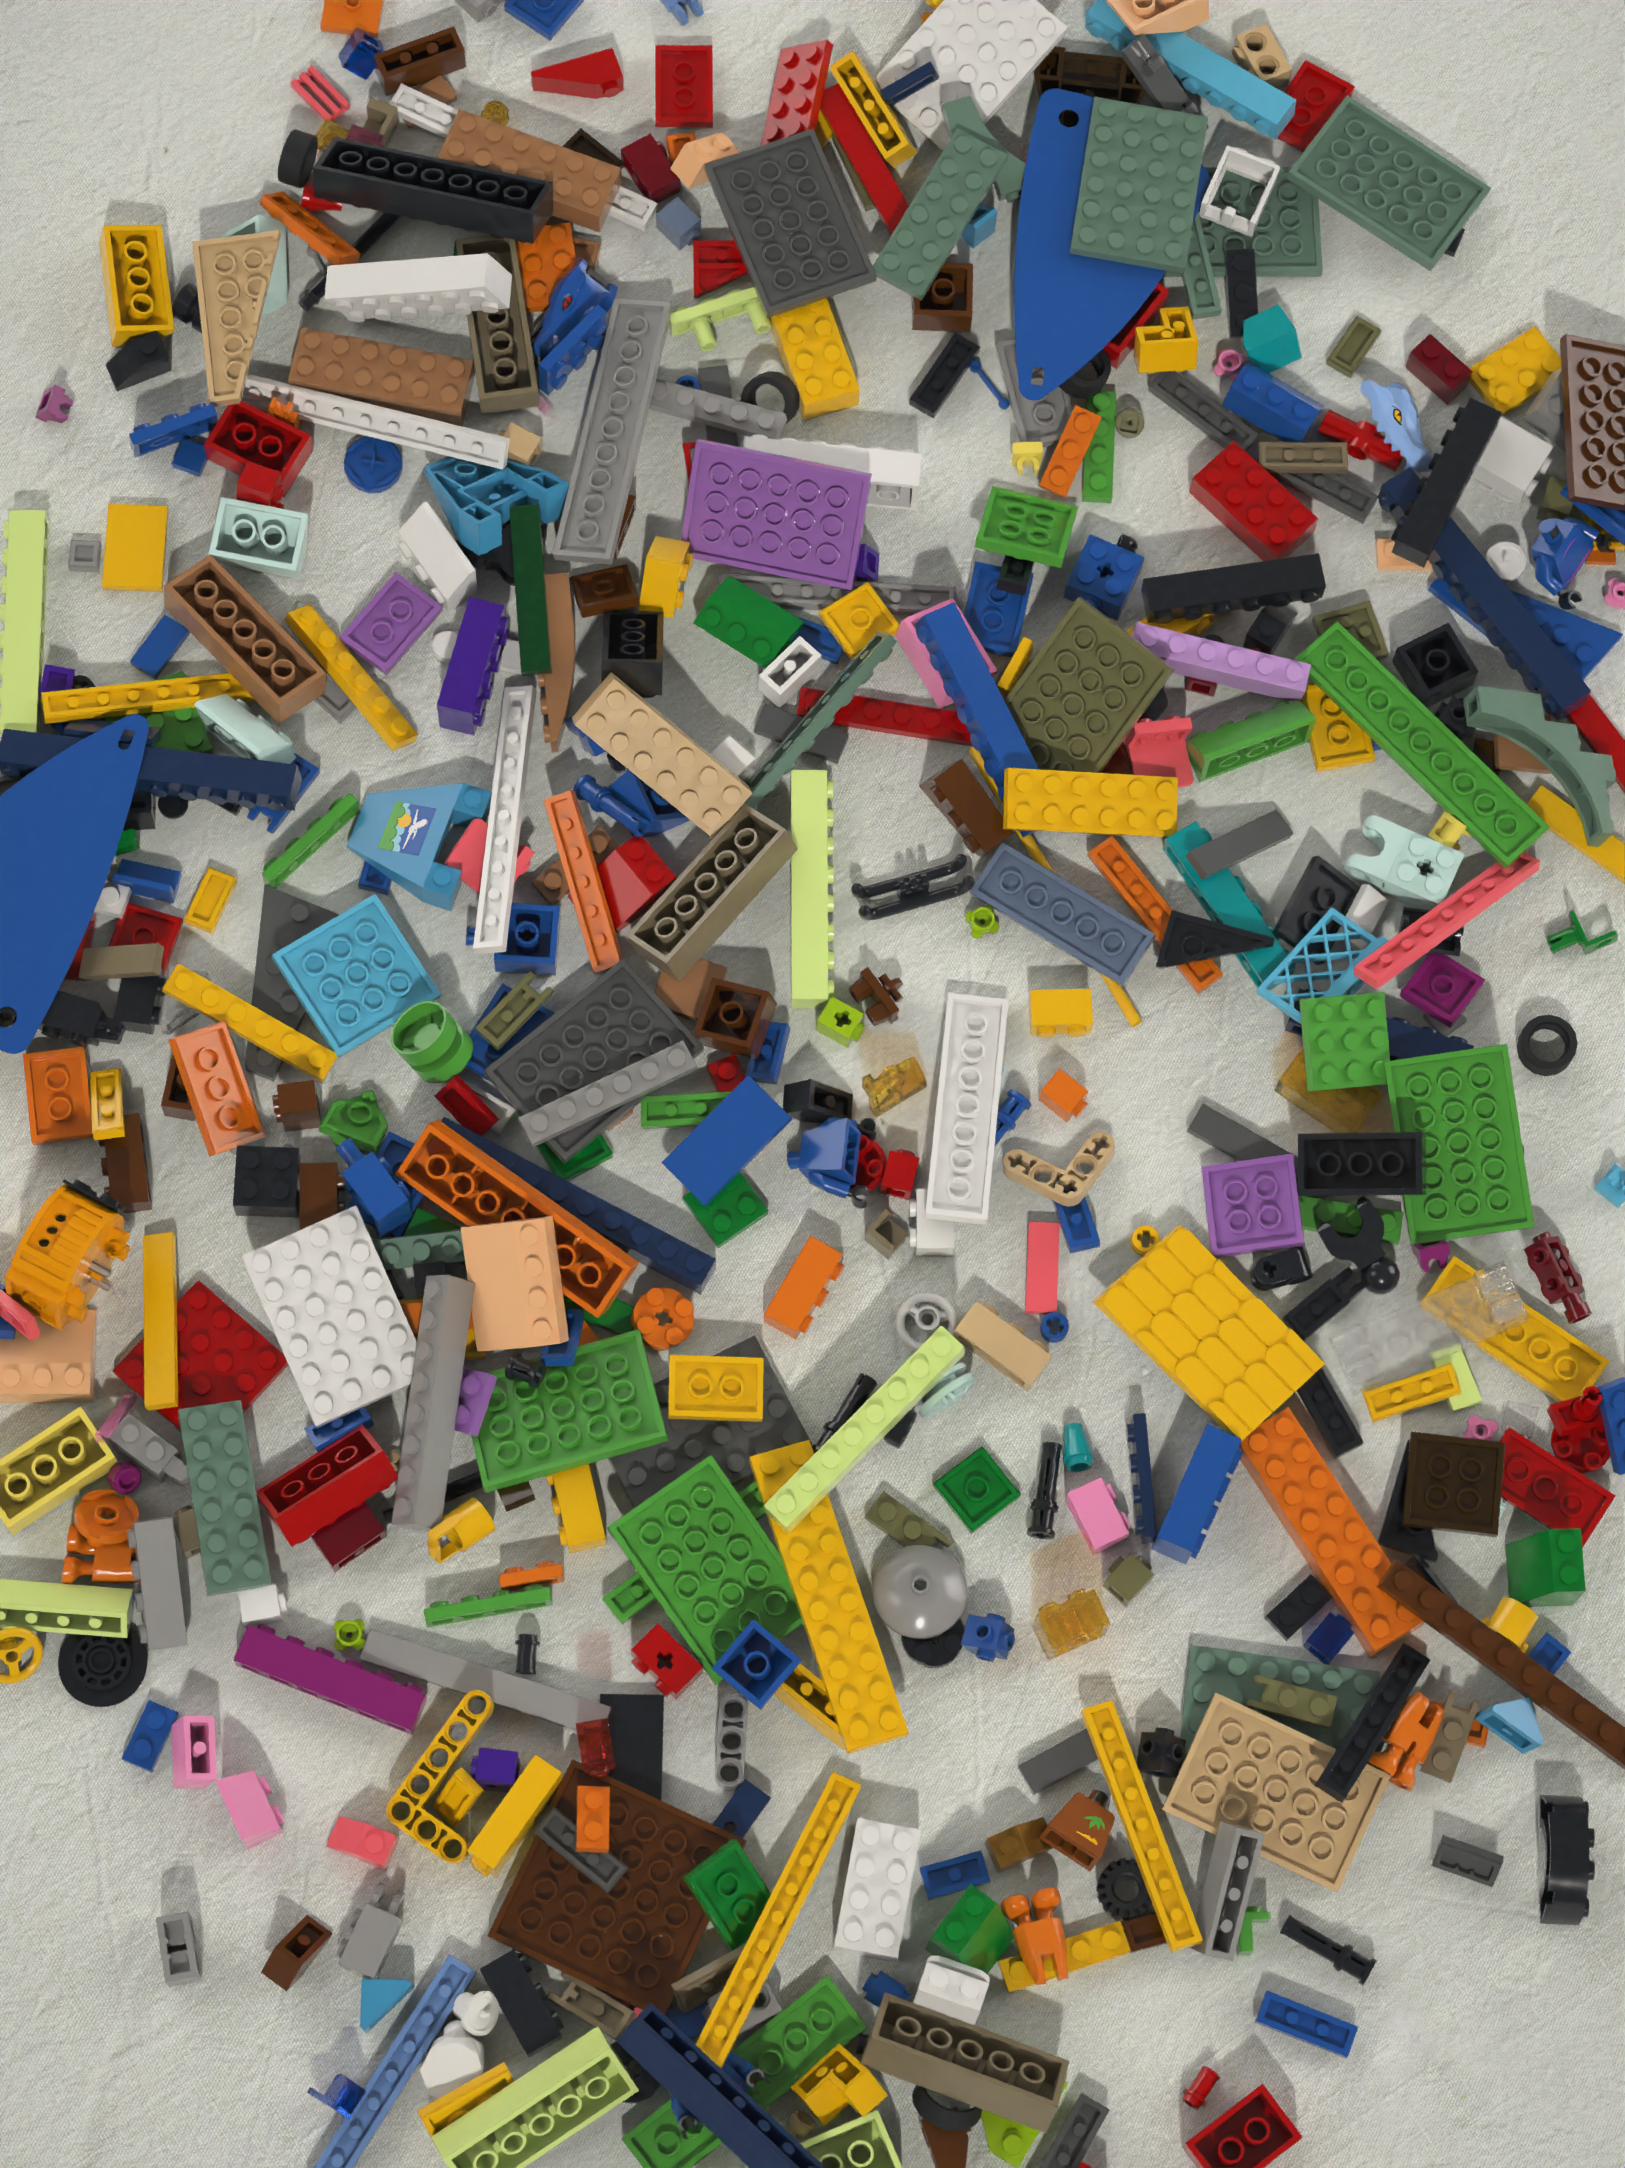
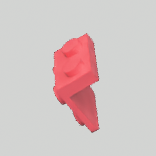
M1173 715L1159 721H1151L1148 718L1138 720L1125 738L1132 774L1178 777V788L1191 786L1194 778L1185 739L1193 729L1191 718H1180V716Z
M475 818L471 821L444 862L446 866L461 870V881L477 894H480L488 824L480 818ZM518 845L514 883L520 875L527 871L531 864L529 860L535 853L526 845Z

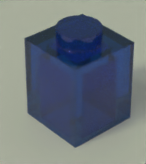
M1330 1612L1306 1640L1303 1647L1323 1664L1329 1665L1355 1632L1350 1629L1352 1625L1345 1617L1340 1614L1335 1616Z

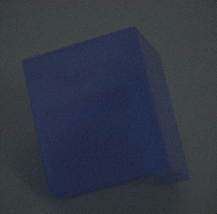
M356 27L339 53V58L344 69L366 80L375 68L373 55L383 52L384 49L381 40Z
M340 2073V2075H336L324 2095L312 2087L308 2089L307 2093L325 2106L349 2119L366 2093V2090Z

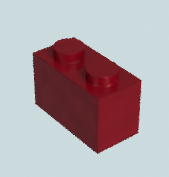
M651 133L621 149V160L624 162V168L644 197L660 203L680 192V179L670 169L672 164L667 158V151L662 142H656Z
M1431 334L1410 352L1405 366L1406 369L1447 405L1467 388L1473 372Z
M365 1501L361 1506L349 1510L338 1517L333 1524L324 1526L311 1536L313 1543L334 1573L387 1537L385 1529Z

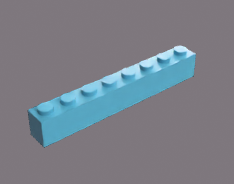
M1096 0L1086 12L1085 29L1092 36L1102 38L1111 43L1120 52L1139 36L1134 35L1105 0ZM1181 32L1144 34L1156 52L1166 62V66L1177 82L1188 92L1196 93L1205 98L1212 106L1224 109L1234 119L1241 122L1244 121L1253 126L1258 133L1264 136L1268 135L1276 140L1295 115L1296 99Z

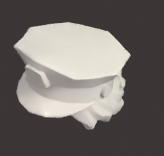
M461 2020L448 2023L444 2027V2035L433 2040L430 2051L420 2069L428 2095L435 2099L441 2098L483 2074V2046L481 2042L477 2041L472 2034L464 2029Z

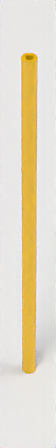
M974 747L970 748L968 753L1003 810L1004 804L998 796V788L993 778L986 773L984 760L979 751ZM1015 830L1031 859L1053 872L1032 835L1030 834L1023 838L1020 831ZM1100 974L1131 1027L1139 1025L1142 1020L1122 986Z

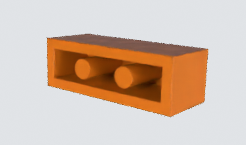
M810 1236L765 1311L764 1322L794 1339H797L800 1332L805 1334L814 1320V1317L810 1316L815 1306L821 1308L829 1294V1291L826 1290L831 1280L836 1282L845 1265L841 1264L843 1253Z

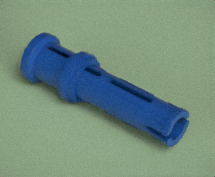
M589 774L577 780L573 791H575L577 799L588 802L592 810L606 813L637 837L643 836V833L638 828L645 834L648 832L650 822L617 800L610 788L600 786L596 783V779Z
M1013 1089L1007 1092V1099L998 1109L996 1128L1000 1127L996 1130L995 1146L1007 1131L1015 1129V1122L1024 1110H1029L1032 1106L1027 1098Z

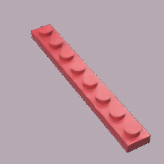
M1526 852L1507 869L1497 861L1355 965L1354 976L1377 990L1539 870L1540 861Z

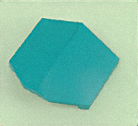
M1279 304L1243 320L1242 344L1249 360L1259 368L1270 373L1302 358L1296 329Z

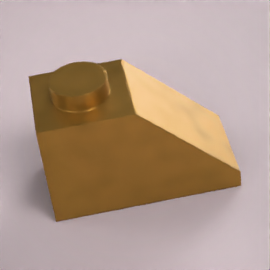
M1044 1817L1015 1825L987 1838L985 1845L998 1873L1053 1849V1847L1039 1839V1836L1047 1827Z

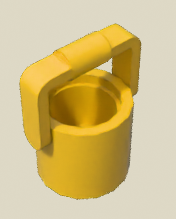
M471 1497L443 1516L442 1522L428 1532L427 1545L429 1555L438 1564L443 1563L459 1551L465 1552L495 1531L491 1516L477 1499ZM446 1534L451 1542L441 1548L439 1539Z
M1502 1597L1491 1618L1485 1617L1482 1622L1525 1653L1528 1648L1525 1640L1536 1623L1538 1616L1521 1602L1509 1597Z

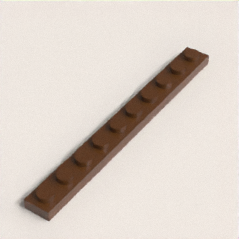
M1399 1560L1392 1562L1377 1585L1380 1590L1525 1697H1529L1533 1703L1625 1770L1624 1726Z

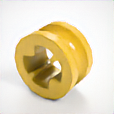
M1148 1225L1138 1227L1131 1238L1133 1251L1144 1256L1159 1242L1158 1232ZM1143 1234L1149 1235V1240L1153 1241V1245L1149 1243L1148 1247H1142V1242L1137 1240V1237L1142 1238Z

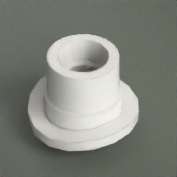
M1505 541L1491 546L1485 556V560L1503 582L1517 579L1525 569V553L1520 546L1512 542Z
M481 1991L477 1994L463 1992L456 1998L453 2012L461 2020L464 2029L468 2033L475 2036L487 2035L497 2022L499 2003L490 1991Z

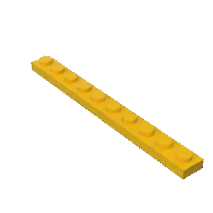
M832 1772L695 2044L721 2069L861 1791V1784L835 1772Z

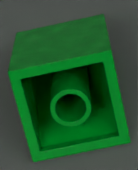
M1581 1528L1548 1529L1505 1545L1509 1598L1519 1601L1527 1607L1572 1606L1585 1593Z
M970 1884L932 1934L925 1950L933 1956H942L977 1968L988 1974L1014 1940V1937L998 1904Z

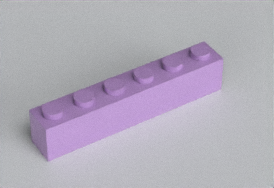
M1136 622L1131 633L1132 637L1175 669L1173 672L1175 674L1215 682L1291 702L1300 701L1305 694L1311 664Z

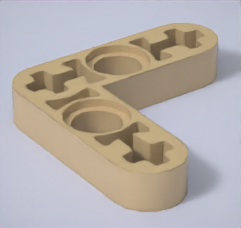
M1106 1132L1093 1133L1065 1171L1023 1150L1013 1149L1008 1151L1003 1157V1173L1007 1178L1063 1206H1075L1082 1201L1113 1158L1115 1142L1113 1137ZM1106 1145V1148H1100V1150L1097 1153V1158L1094 1157L1096 1153V1147ZM1018 1162L1022 1163V1166L1017 1165L1015 1166V1168L1011 1167V1164L1016 1165ZM1082 1164H1088L1093 1167V1171L1088 1174H1082L1077 1171V1167ZM1039 1173H1046L1051 1176V1179L1048 1182L1041 1183L1036 1181L1034 1177ZM1071 1188L1075 1189V1192L1070 1191L1068 1192V1194L1064 1193V1190L1068 1191Z

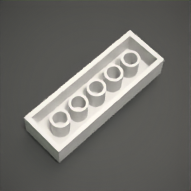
M488 253L327 266L324 299L335 307L337 311L345 315L349 321L357 323L371 318L388 321L392 317L399 316L414 319L418 315L426 314L441 317L445 313L453 312L468 315L471 314V311L480 310L487 313L498 312V309H508L510 307L512 274Z
M764 435L744 437L743 448L872 473L867 506L916 511L921 453H915L909 449L891 451L879 446L860 448L849 443L830 445L819 440L799 442L794 438L769 439Z

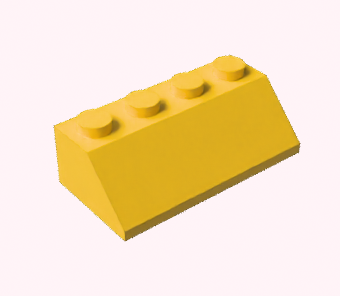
M103 225L99 247L111 346L124 347L129 341L155 331L158 332L160 338L174 333L162 225Z

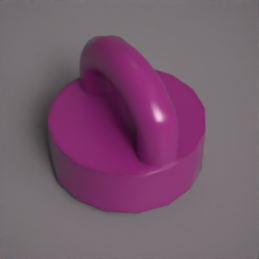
M129 1461L117 1463L107 1475L108 1483L120 1494L133 1492L138 1488L142 1478L141 1471Z

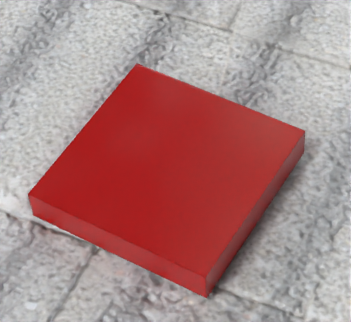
M128 902L123 918H119L108 947L159 943L164 946L161 968L163 974H165L183 925V919Z

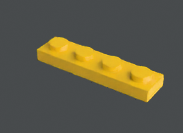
M1121 1921L1065 1939L1069 1973L1131 1952ZM1020 1954L998 1961L1008 1993L1036 1984L1030 1976ZM1043 1960L1046 1981L1056 1978L1052 1960Z

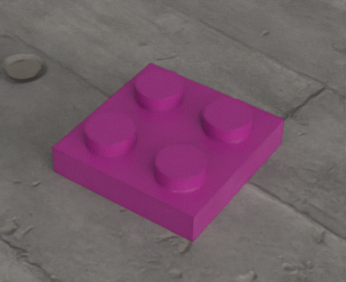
M1430 952L1401 990L1400 997L1447 1027L1452 1028L1482 988L1485 979L1445 954Z

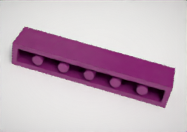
M258 1624L257 1628L248 1625L233 1659L236 1666L413 1736L427 1702L426 1695L422 1693L423 1688L410 1682H405L404 1686L392 1682L393 1676L376 1670L375 1674L363 1670V1664L347 1658L345 1663L334 1659L335 1654L324 1648L317 1647L316 1651L304 1647L305 1642L296 1637L288 1635L284 1639L276 1636V1630L266 1625Z

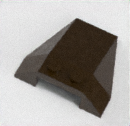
M1054 47L1034 69L1039 99L1049 89H1062L1091 97L1140 105L1146 92L1122 57L1066 52L1065 47ZM1064 110L1059 115V121L1065 127H1074L1077 125L1079 117L1072 110Z

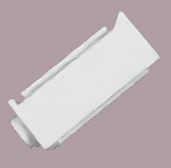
M1227 145L1202 200L1199 216L1252 237L1277 181L1281 166L1276 165L1270 159L1258 158L1248 154L1242 148H1233ZM1226 170L1266 185L1251 220L1236 215V210L1232 207L1227 206L1223 210L1211 205Z

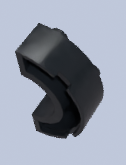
M1540 1795V1827L1543 1830L1545 1840V1870L1540 1890V1924L1579 1925L1582 1917H1588L1589 1899L1587 1898L1588 1880H1594L1595 1863L1589 1859L1590 1848L1594 1847L1595 1832L1594 1828L1588 1827V1801H1583L1579 1796Z

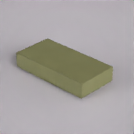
M1356 316L1328 357L1326 364L1351 379L1380 336L1382 330Z

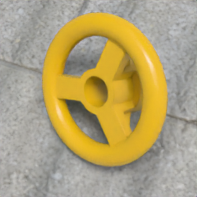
M10 1627L0 1630V1659L8 1665L9 1674L0 1673V1683L13 1684L23 1681L38 1669L43 1657L42 1643L32 1631L25 1628ZM32 1646L33 1658L29 1665L19 1672L18 1662L21 1659V1654Z

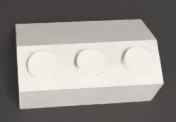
M424 502L398 531L400 543L397 546L406 560L410 558L415 564L413 568L420 581H427L432 588L430 589V594L433 599L439 604H443L449 612L467 601L469 597L478 594L476 570L428 502Z

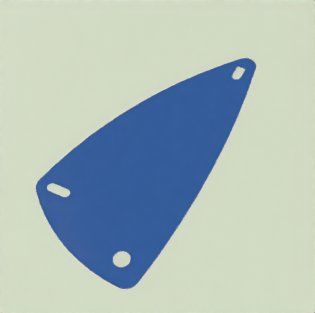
M1049 89L1039 99L1024 170L1016 238L1014 321L1018 384L1022 396L1034 401L1048 395L1097 355L1135 315L1166 273L1165 270L1069 254L1094 97L1062 89ZM1064 110L1076 112L1079 117L1077 125L1074 127L1063 126L1059 121L1060 113ZM1202 164L1193 222L1210 181L1209 173ZM1035 367H1041L1044 370L1043 386L1031 384L1032 371Z
M129 715L80 740L36 768L0 796V1009L11 1007L17 1014L16 1022L12 1026H0L1 1051L17 1054L27 1049L71 966L87 930L117 851L138 779L149 731L148 722L141 715ZM124 729L135 732L129 748L125 750L120 749L118 743Z

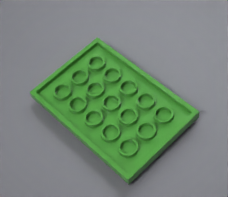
M1507 1044L1384 1062L1394 1133H1426L1427 1195H1404L1411 1245L1534 1228Z
M640 1329L578 1346L574 1365L546 1366L544 1379L536 1389L529 1387V1383L516 1378L514 1380L507 1379L505 1377L506 1367L486 1372L498 1378L478 1437L471 1436L485 1493L667 1442L668 1437ZM541 1357L532 1359V1360H530V1361H533V1362L541 1361V1359H540Z
M712 1455L606 1527L714 1685L723 1679L713 1671L712 1667L753 1619L778 1640L803 1623L779 1552Z

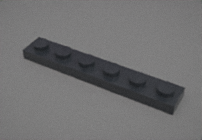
M1406 1643L1401 1645L1317 1780L1316 1787L1343 1803L1430 1662L1429 1658Z

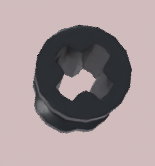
M515 1352L507 1362L505 1377L510 1380L515 1378L529 1383V1387L536 1389L544 1379L546 1372L545 1362H533L524 1359L522 1354Z

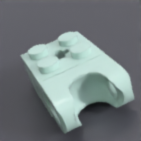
M1376 815L1367 817L1363 824V833L1366 838L1378 845L1381 853L1374 857L1360 854L1350 856L1344 865L1346 874L1360 882L1370 884L1372 887L1381 890L1382 894L1416 909L1432 910L1443 902L1465 854ZM1420 871L1425 872L1426 876L1421 875Z

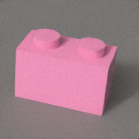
M1101 1477L1068 1492L1065 1498L1092 1555L1126 1540L1129 1535L1128 1529L1131 1528L1123 1511L1118 1512L1114 1501L1117 1500L1114 1490L1109 1483L1105 1485Z
M181 1717L171 1725L173 1788L205 1789L217 1780L214 1717Z

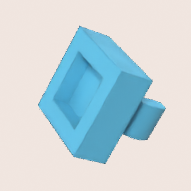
M1614 1164L1594 1190L1617 1208L1625 1201V1171Z

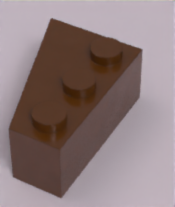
M962 759L946 765L919 785L946 817L948 822L963 837L964 844L972 853H976L978 856L986 854L1014 833L1013 830L1003 829V816Z

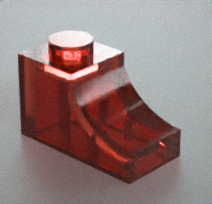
M608 1718L575 1723L583 1773H590L591 1777L609 1774V1769H615Z

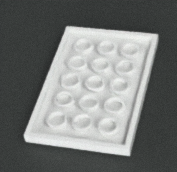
M944 0L874 78V81L879 89L882 90L929 61L932 63L940 78L892 107L943 151L950 141L941 112L944 103L971 96L979 117L986 124L1069 32V29L1037 0Z
M353 1206L241 1256L316 1428L411 1386L417 1341L357 1206Z

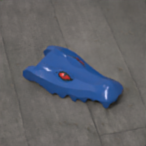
M583 258L577 259L570 271L554 287L553 293L548 300L549 308L544 312V318L541 322L543 328L536 340L531 344L537 357L542 360L597 304L606 310L607 314L614 302L618 287L611 282L604 288L585 273L588 263Z

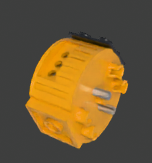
M64 1179V1185L56 1189L41 1206L23 1235L12 1259L11 1267L4 1276L6 1294L34 1315V1317L60 1331L66 1323H70L74 1319L79 1323L85 1321L88 1316L85 1314L88 1308L86 1306L98 1288L108 1292L113 1285V1282L107 1278L112 1274L110 1267L114 1259L118 1258L124 1262L130 1251V1246L126 1245L130 1233L124 1231V1220L128 1221L129 1218L123 1213L124 1207L117 1200L102 1193L100 1198L97 1197V1193L91 1190L90 1186L77 1179L74 1180L73 1184Z

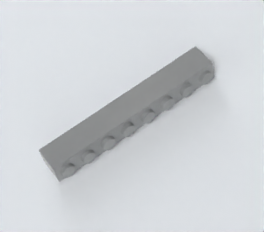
M451 1275L426 1276L391 1524L416 1531H430L442 1522L475 1286L473 1282Z

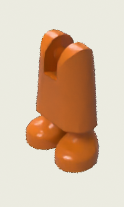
M70 1524L67 1536V1554L94 1555V1561L66 1555L63 1564L62 1583L72 1584L80 1576L92 1575V1583L139 1582V1580H133L130 1562L131 1558H136L135 1548L129 1549L128 1540L117 1544H104L100 1547H94L88 1544L87 1538L79 1533L75 1524Z
M1416 1692L1382 1738L1389 1746L1382 1753L1374 1752L1367 1764L1391 1775L1389 1782L1406 1791H1412L1415 1785L1414 1770L1418 1763L1422 1765L1425 1763L1440 1727L1444 1709L1436 1703L1429 1705V1699L1422 1693ZM1404 1755L1401 1763H1399L1401 1756Z
M1044 1888L1032 1896L1031 1905L1037 1921H1031L1030 1905L1025 1895L1010 1896L1000 1904L1002 1914L1017 1925L1012 1931V1935L1022 1960L1036 1985L1046 1984L1043 1960H1052L1053 1969L1058 1981L1067 1979L1069 1974L1062 1920L1053 1917V1912L1061 1901L1059 1890L1056 1888Z

